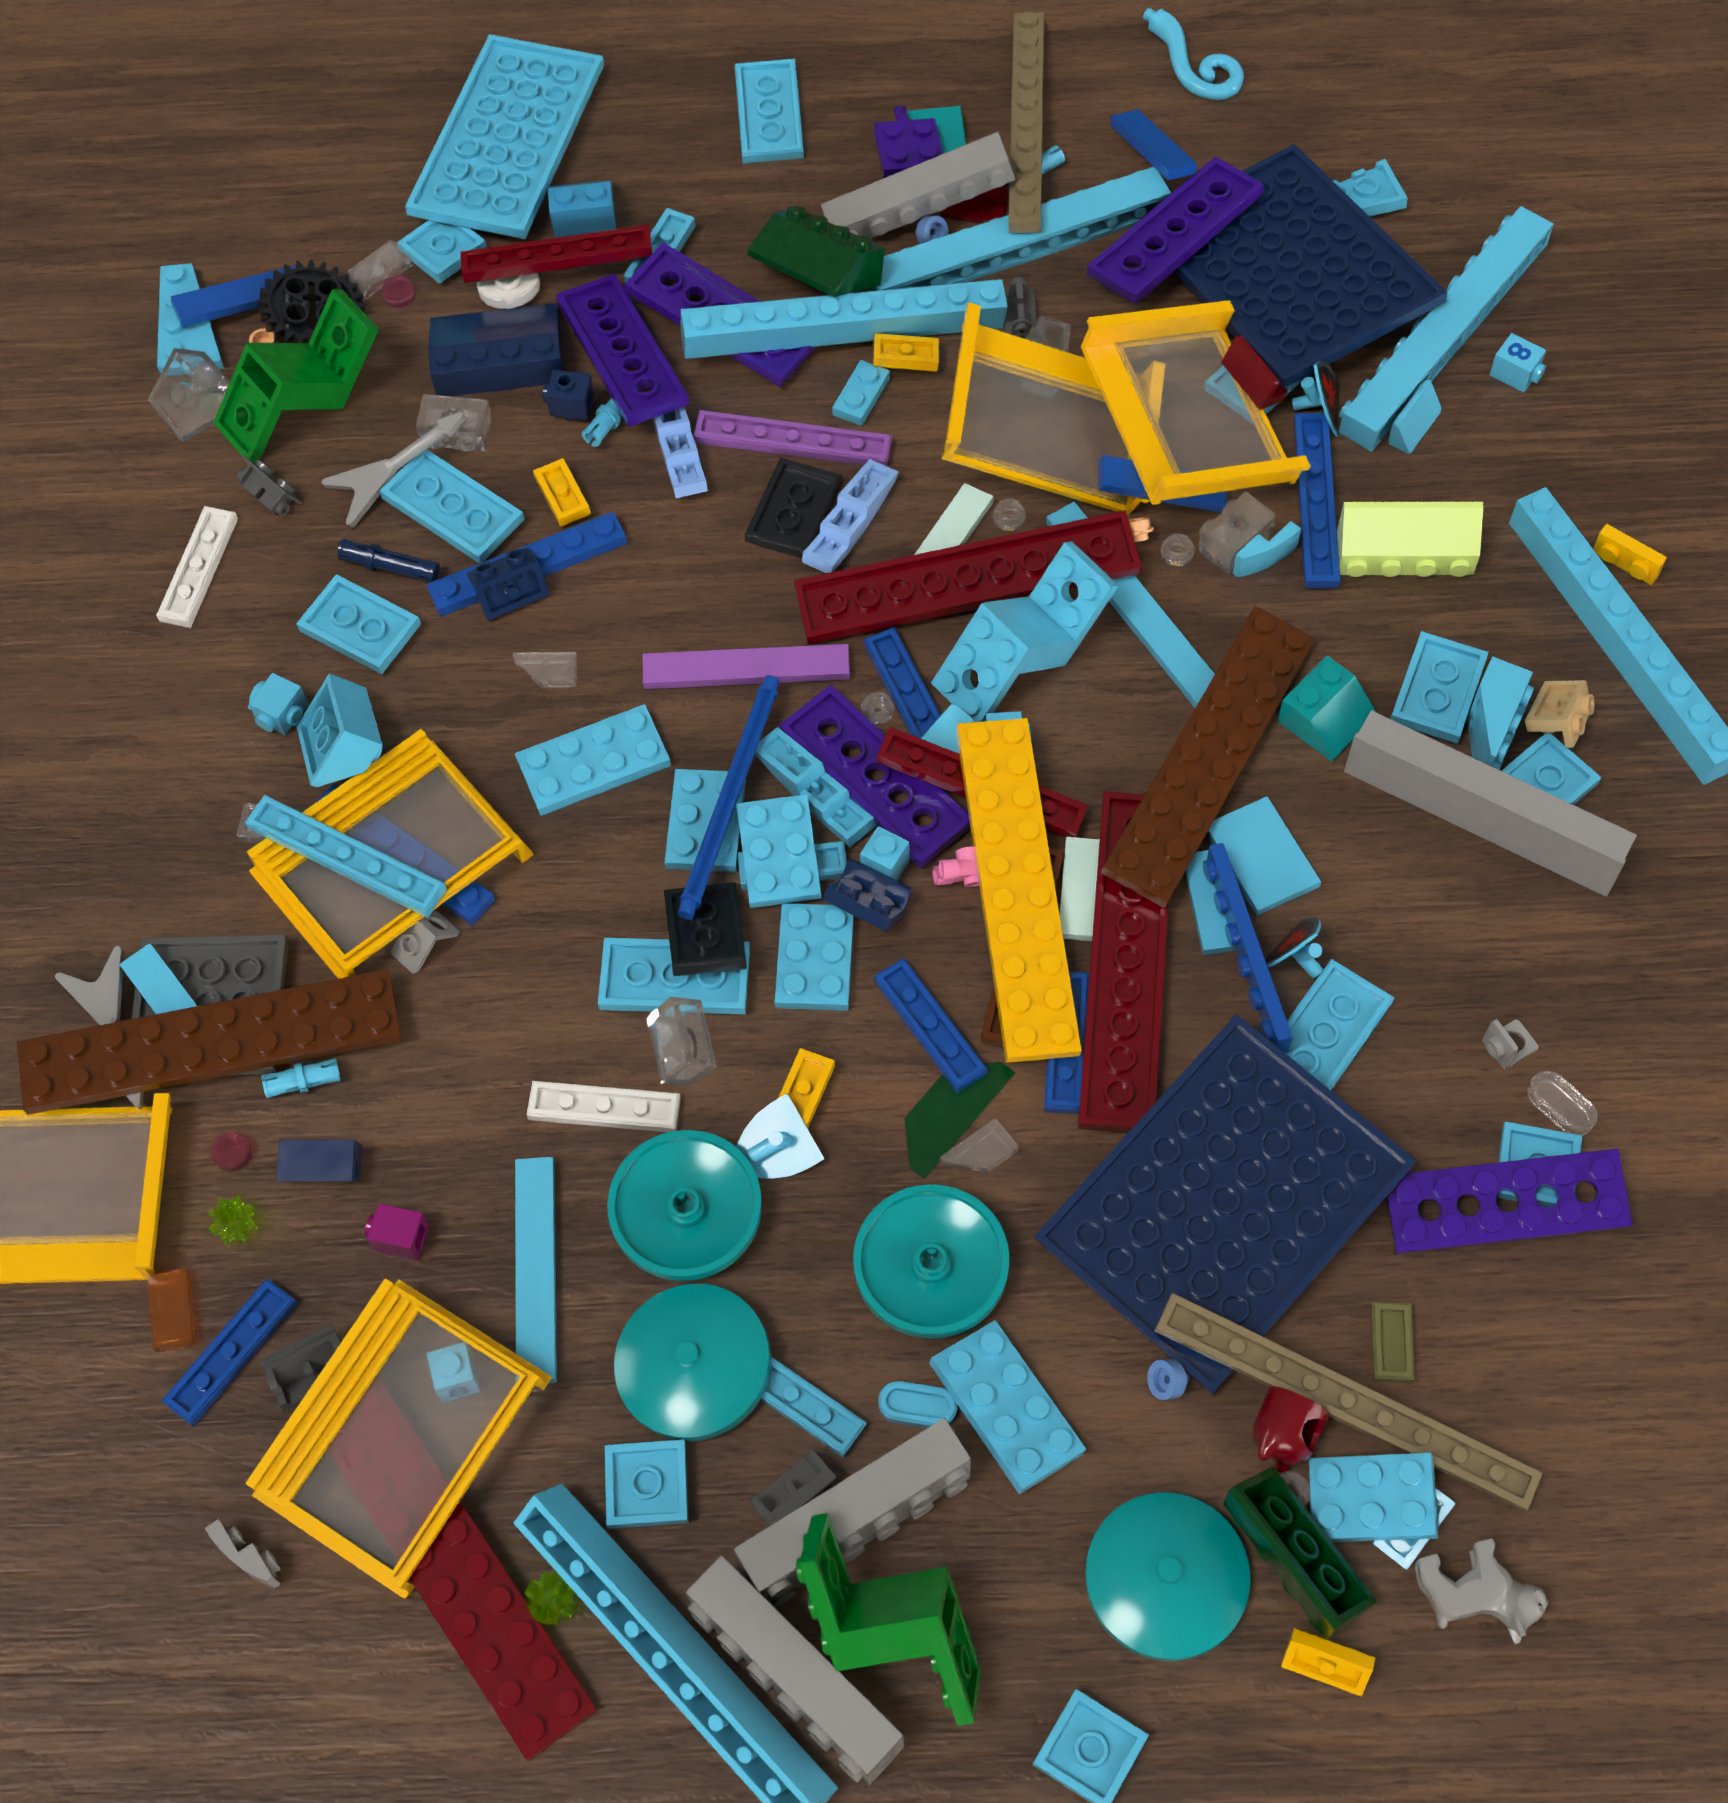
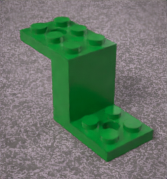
M332 289L309 343H246L213 424L242 457L245 456L256 463L263 455L282 410L344 408L379 328L342 289Z
M828 1513L812 1515L808 1531L803 1535V1550L801 1557L796 1560V1571L800 1583H806L809 1592L810 1614L814 1620L818 1619L822 1630V1648L825 1655L831 1656L835 1670L842 1671L930 1655L932 1669L935 1674L941 1675L943 1681L942 1697L946 1709H952L957 1726L974 1723L981 1668L948 1567L851 1583Z

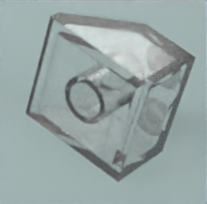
M174 348L147 401L180 441H187L214 425L213 421L230 381L205 352Z

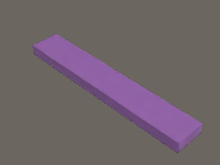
M699 410L693 434L694 441L697 444L863 466L869 459L888 466L893 442L892 435L705 410Z
M848 644L643 654L644 689L762 684L767 675L775 676L779 679V683L850 680Z

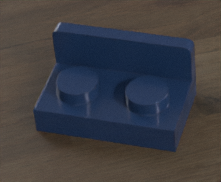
M529 548L512 550L505 557L494 562L481 563L474 570L467 573L484 616L488 621L550 595L538 560Z
M851 859L847 862L841 879L827 887L823 900L887 931L902 920L913 890L911 887Z

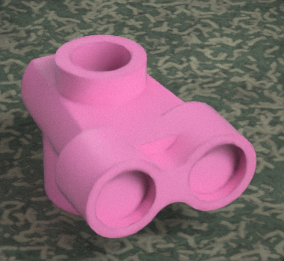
M973 846L956 850V859L940 860L938 866L933 867L932 875L936 886L953 884V882L964 881L965 887L979 886Z

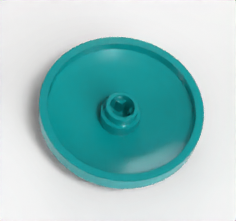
M678 1130L663 1133L645 1141L623 1160L610 1185L607 1210L614 1238L622 1252L632 1263L645 1272L659 1278L674 1281H691L717 1274L732 1265L743 1255L752 1243L760 1224L762 1196L755 1170L746 1156L737 1147L711 1133L697 1130Z
M926 1184L913 1186L890 1195L881 1201L866 1217L858 1232L854 1246L853 1265L855 1280L865 1304L887 1326L913 1337L925 1339L946 1338L976 1326L991 1313L999 1302L1006 1287L1009 1273L1008 1243L997 1218L989 1208L974 1196L957 1188L944 1185Z
M708 1284L676 1286L660 1292L646 1301L631 1316L622 1330L614 1358V1374L617 1389L631 1414L644 1427L657 1435L672 1440L685 1439L686 1442L711 1439L739 1425L749 1416L761 1400L771 1372L770 1342L765 1328L754 1310L736 1294L724 1288Z
M1160 1492L1131 1499L1106 1517L1096 1531L1089 1547L1085 1567V1583L1088 1599L1095 1616L1105 1631L1115 1641L1142 1657L1174 1662L1201 1656L1213 1650L1231 1634L1247 1605L1250 1592V1568L1241 1539L1231 1524L1219 1512L1193 1497L1177 1493Z

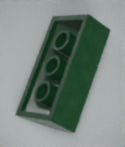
M789 206L785 211L773 213L748 248L747 256L833 297L881 285L885 247L872 242L870 237L858 236L850 232L848 227L836 226L828 222L826 217L814 216L806 212L804 207Z
M1274 1466L1234 1485L1228 1491L1223 1505L1231 1514L1233 1522L1245 1532L1256 1547L1260 1558L1270 1565L1282 1581L1285 1591L1298 1602L1307 1614L1310 1624L1326 1640L1345 1630L1378 1602Z

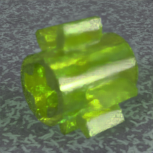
M236 1195L233 1200H224L220 1197L219 1204L215 1209L207 1212L210 1218L215 1221L208 1229L213 1236L221 1234V1240L225 1245H229L232 1239H240L242 1242H246L245 1236L249 1233L250 1229H257V1225L249 1218L256 1213V1210L251 1204L244 1206V1201L239 1195Z
M543 1572L539 1582L530 1580L525 1592L528 1599L524 1608L529 1609L531 1616L542 1624L558 1625L561 1615L570 1618L576 1604L573 1601L575 1592L558 1573L548 1574Z

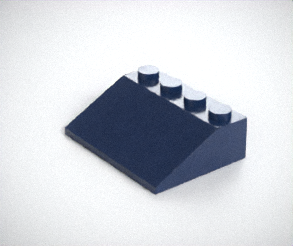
M551 303L431 318L428 353L430 376L436 397L443 398L542 386L545 382L549 383L552 370L564 371L558 304Z

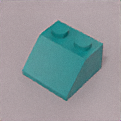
M1326 656L1283 699L1278 722L1333 762L1353 742L1355 734L1360 731L1371 710L1376 711L1355 675L1329 656Z

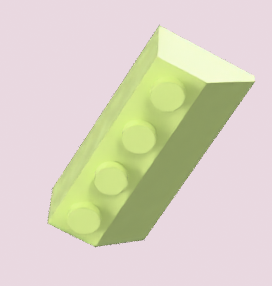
M1344 502L1337 528L1340 575L1352 577L1363 575H1383L1386 577L1397 575H1418L1420 577L1431 575H1452L1455 577L1474 575L1480 557L1483 502Z

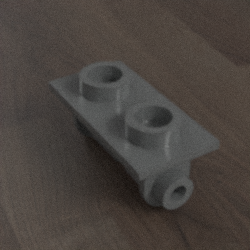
M1016 277L1010 283L1009 290H1004L1008 306L1004 321V331L1017 337L1038 342L1034 289H1028V283L1024 278Z
M245 456L242 457L249 465L238 472L239 484L256 498L265 489L266 491L259 501L274 515L285 516L290 510L289 505L292 501L300 505L303 504L293 494L296 491L294 486L281 477L277 480L272 476L275 470L261 459H258L255 463Z

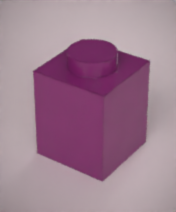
M378 1203L375 1215H370L366 1222L365 1237H367L368 1243L375 1252L418 1261L429 1224L423 1213Z

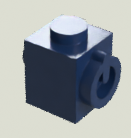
M552 370L549 383H544L542 393L543 402H547L550 416L562 417L568 421L589 419L595 396L591 374Z

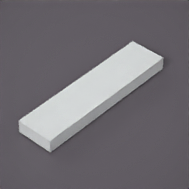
M204 506L156 616L160 622L188 628L192 627L238 521L235 512Z
M532 1081L526 1116L528 1120L671 1132L677 1130L681 1096L680 1093Z

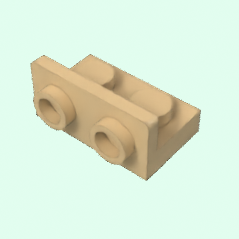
M1586 680L1545 681L1525 718L1527 732L1554 733L1562 731L1565 747L1574 748L1579 736L1584 733L1585 723L1589 715H1593L1595 709L1594 696L1589 694Z

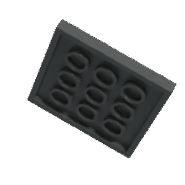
M286 934L141 938L140 949L150 943L197 1006L283 990L285 987L289 944ZM135 986L132 1019L155 1015L156 1013ZM277 1066L242 1073H236L231 1075H264L276 1073Z

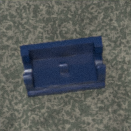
M279 1139L276 1181L279 1183H354L359 1181L363 1145L356 1140Z

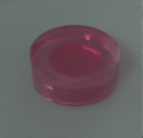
M405 276L390 277L382 285L384 300L391 307H405L415 298L413 283Z
M228 1132L222 1134L214 1141L211 1148V1156L220 1169L227 1172H235L241 1170L249 1163L252 1149L243 1135L236 1132Z

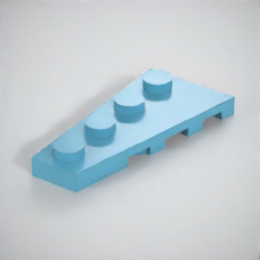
M1386 159L1376 162L1375 168L1369 171H1365L1362 168L1353 172L1350 179L1341 183L1337 180L1333 181L1368 216L1407 207L1408 198Z

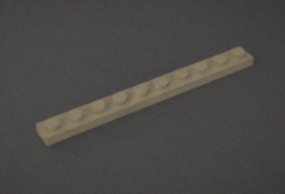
M1044 12L1014 13L1010 165L1016 180L1010 182L1009 233L1041 232Z
M1174 1293L1170 1295L1156 1325L1155 1332L1268 1387L1277 1386L1298 1393L1325 1408L1330 1414L1329 1417L1405 1454L1432 1453L1434 1468L1522 1511L1529 1509L1543 1472Z

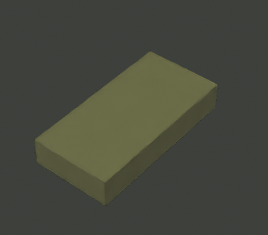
M1371 1302L1370 1323L1373 1382L1413 1384L1415 1374L1412 1304Z

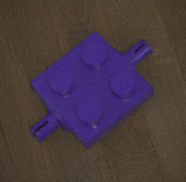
M900 105L894 108L896 121L874 123L873 134L883 178L943 154L935 118L909 120L907 108L902 105L900 110Z

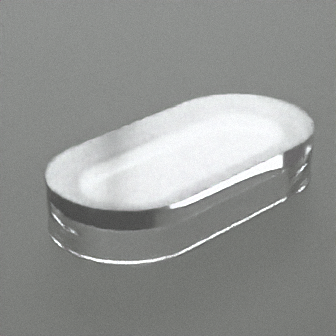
M1542 1071L1532 1078L1527 1090L1530 1101L1565 1133L1584 1136L1593 1129L1598 1118L1595 1106L1567 1080L1553 1071Z

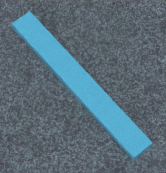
M1072 502L1046 516V524L1053 526L1086 519L1087 516L1075 502ZM1135 575L1114 579L1113 581L1119 586L1110 598V604L1192 706L1196 708L1213 679L1214 672Z

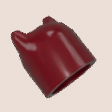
M1277 1386L1269 1387L1253 1423L1252 1437L1258 1448V1457L1262 1461L1272 1459L1275 1462V1469L1280 1476H1286L1294 1465L1306 1462L1312 1455L1329 1419V1412L1321 1405L1298 1393Z

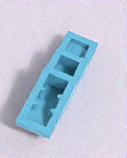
M777 727L759 741L755 752L758 759L793 796L807 794L810 812L840 840L844 841L847 846H853L876 827L874 817L851 800L849 791L825 772L823 763Z

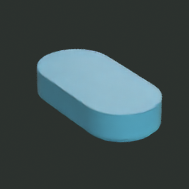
M894 1381L883 1387L878 1398L879 1410L882 1416L889 1422L928 1428L945 1417L948 1424L951 1425L957 1415V1403L948 1390L941 1387Z

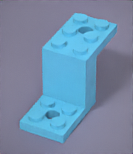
M1072 541L1064 542L1029 597L981 603L931 684L951 704L955 703L975 722L986 721V713H994L1019 674L1062 667L1067 664L1119 585ZM1072 582L1078 587L1079 594L1076 600H1073L1069 595V586ZM972 670H975L978 674L979 684L977 687H974L970 681Z

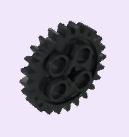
M309 260L308 267H303L299 261H296V269H292L287 264H284V273L282 274L274 270L273 280L266 278L265 288L260 289V320L265 322L266 332L274 331L275 341L285 338V343H309L314 329L309 328L308 286L313 285L315 288L314 308L316 327L332 289H342L364 312L363 294L357 292L358 284H349V274L339 277L338 267L333 268L331 271L326 270V262H323L319 268L314 266L313 260Z

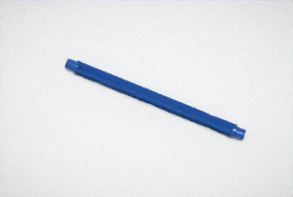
M765 676L762 685L757 689L755 701L684 892L679 899L681 904L677 914L681 918L693 919L696 909L701 905V899L772 705L778 695L776 690L779 685V679L775 676Z

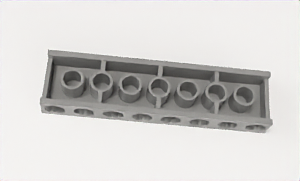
M1372 710L1360 731L1353 738L1344 772L1605 897L1608 896L1626 862L1625 858L1637 836L1622 827Z

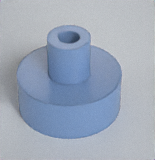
M925 216L919 221L916 228V236L920 244L949 234L948 225L940 216Z
M1175 1359L1157 1360L1149 1367L1147 1382L1151 1393L1157 1399H1177L1186 1390L1189 1374L1185 1371L1182 1364Z

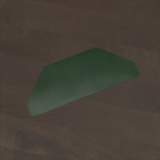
M1002 1062L983 1063L988 1069V1074L959 1093L955 1092L942 1074L904 1118L910 1169L925 1179L1016 1072Z

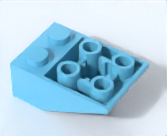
M1492 656L1467 718L1472 758L1500 770L1503 759L1511 745L1534 690V687L1528 685L1533 674L1532 671Z

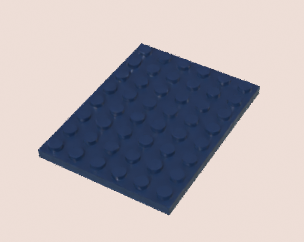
M1295 144L1242 170L1245 174L1264 184V194L1174 271L1178 278L1202 303L1230 300L1235 311L1226 328L1234 337L1242 335L1279 380V384L1283 388L1314 373L1313 365L1317 361H1325L1329 365L1445 303L1448 293ZM1212 192V194H1214V195H1222V194L1225 193V192H1220V193H1213V192ZM1191 210L1190 212H1192V213H1201V212H1203L1204 210H1199V211H1192V210ZM1179 228V229H1169V230H1170V231H1173V232H1177V231H1181L1182 228ZM1158 246V247L1151 248V249H1152V250H1158V249H1160V248H1162V247Z
M1236 1014L1039 1230L1034 1239L1167 1357L1179 1361L1189 1376L1213 1396L1234 1370L1154 1331L1170 1295L1174 1293L1264 1337L1413 1168L1417 1160Z

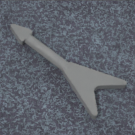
M458 412L438 419L436 427L390 459L380 460L324 478L321 483L325 488L354 491L346 524L350 528H354L379 497V491L396 475L397 470L445 436L451 438L466 420V416L462 412Z
M120 946L113 948L100 977L95 982H86L60 972L55 975L58 982L99 1025L120 1021L123 969L119 964L124 961V950ZM144 1092L126 1095L134 1106L138 1109L143 1108Z

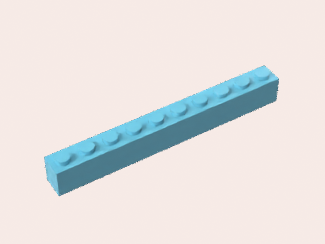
M1155 167L1139 170L1133 174L1109 180L1103 184L1082 189L1076 193L1041 204V232L1009 233V215L886 255L883 261L881 285L868 288L867 291L966 283L1133 227L1165 200L1171 192Z
M1522 206L1512 216L1507 215L1502 221L1498 233L1495 236L1490 235L1486 239L1481 253L1478 256L1473 255L1469 259L1461 276L1456 275L1451 280L1447 288V301L1430 310L1426 317L1420 316L1415 322L1409 337H1402L1397 343L1391 358H1384L1381 361L1373 379H1366L1363 382L1353 402L1348 400L1339 414V418L1342 419L1339 433L1373 452L1390 432L1393 422L1422 383L1426 380L1433 381L1547 246L1554 224Z
M999 279L849 293L837 297L828 295L681 309L680 331L684 357L689 359L746 352H762L765 350L793 349L803 346L814 347L867 342L874 340V333L917 337L961 333L968 302L981 306L979 325L992 329H1002L1008 306L1003 281Z
M1545 487L1518 499L1509 522L1510 526L1702 784L1705 785L1728 774L1727 725L1549 490Z
M561 1483L533 1495L513 1524L762 1803H827L838 1790L835 1783L570 1491Z

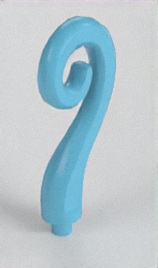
M1148 8L1144 12L1143 18L1149 22L1148 29L1167 45L1174 72L1180 83L1189 92L1200 98L1213 101L1226 100L1239 92L1243 85L1244 73L1236 59L1222 53L1206 56L1199 66L1201 79L1193 72L1189 65L1185 35L1179 22L1164 9H1159L1156 12ZM1222 68L1226 70L1229 74V79L1223 83L1213 84L1212 82L1215 80V71L1213 69Z

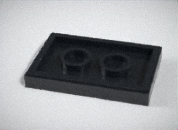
M780 457L744 535L745 542L802 559L805 549L820 533V524L828 516L843 482L842 475Z
M735 882L706 885L701 905L696 909L691 920L681 918L677 914L681 904L679 899L685 888L664 890L673 976L747 968Z

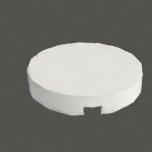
M538 273L477 281V289L481 300L488 306L498 309H512L522 306L532 300L540 288Z

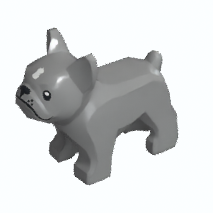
M1493 1538L1476 1542L1472 1545L1473 1550L1469 1551L1472 1570L1456 1582L1440 1572L1439 1567L1441 1563L1438 1554L1419 1558L1416 1561L1415 1575L1419 1590L1427 1597L1430 1606L1436 1613L1437 1624L1442 1629L1447 1627L1449 1621L1453 1622L1477 1615H1492L1506 1625L1513 1643L1518 1644L1521 1642L1522 1636L1526 1635L1527 1628L1537 1622L1544 1611L1548 1609V1599L1543 1589L1529 1583L1522 1584L1513 1580L1507 1570L1498 1564L1493 1556L1495 1550Z

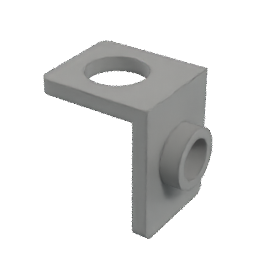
M432 911L428 918H422L400 934L391 950V954L411 973L415 974L420 971L436 940L457 937L460 931L439 912ZM429 921L440 924L445 930L434 927Z
M1497 1019L1491 1021L1482 1039L1489 1054L1498 1061L1504 1070L1533 1054L1539 1048L1533 1037L1517 1019L1505 1026H1502ZM1509 1034H1516L1522 1038L1524 1048L1521 1051H1518L1517 1044Z

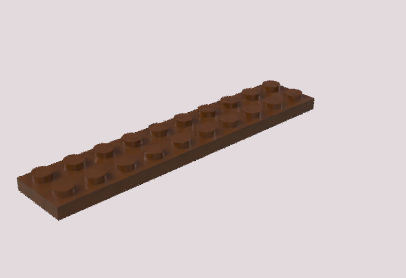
M1254 606L1100 873L1165 908L1316 638Z
M385 969L17 1041L23 1110L27 1115L402 1041L390 970Z

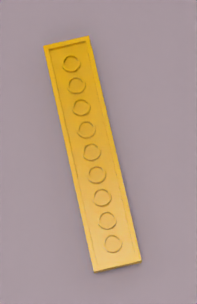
M1028 718L957 723V741L1006 1063L1080 1056L1082 1050Z

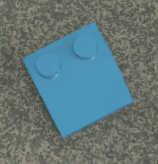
M612 179L548 187L549 212L555 238L617 229Z

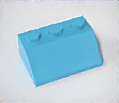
M329 673L296 727L309 782L314 787H320L366 772L371 762L379 758L383 748L366 687Z

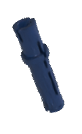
M342 539L338 546L337 555H339V560L363 565L367 570H385L426 582L438 580L440 574V563L388 551L382 549L378 544L366 545Z

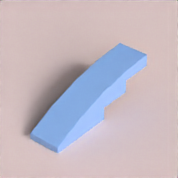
M685 407L652 418L675 497L680 498L708 491L706 478L700 464L698 450Z
M869 459L838 494L836 507L821 522L820 533L803 552L802 563L824 573L835 572L881 507L898 478L899 471Z

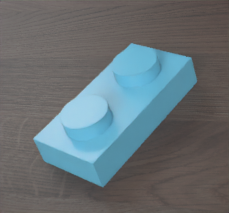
M860 360L832 407L833 416L862 426L890 380V370L874 367L873 364Z

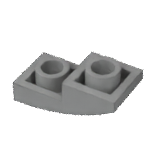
M219 1519L205 1527L212 1541L240 1569L273 1589L282 1585L275 1574L281 1568L269 1549L262 1552L253 1543L247 1546L246 1541L235 1525L229 1528Z

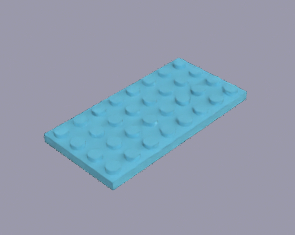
M489 34L405 205L407 215L526 239L548 187L604 67L603 56Z

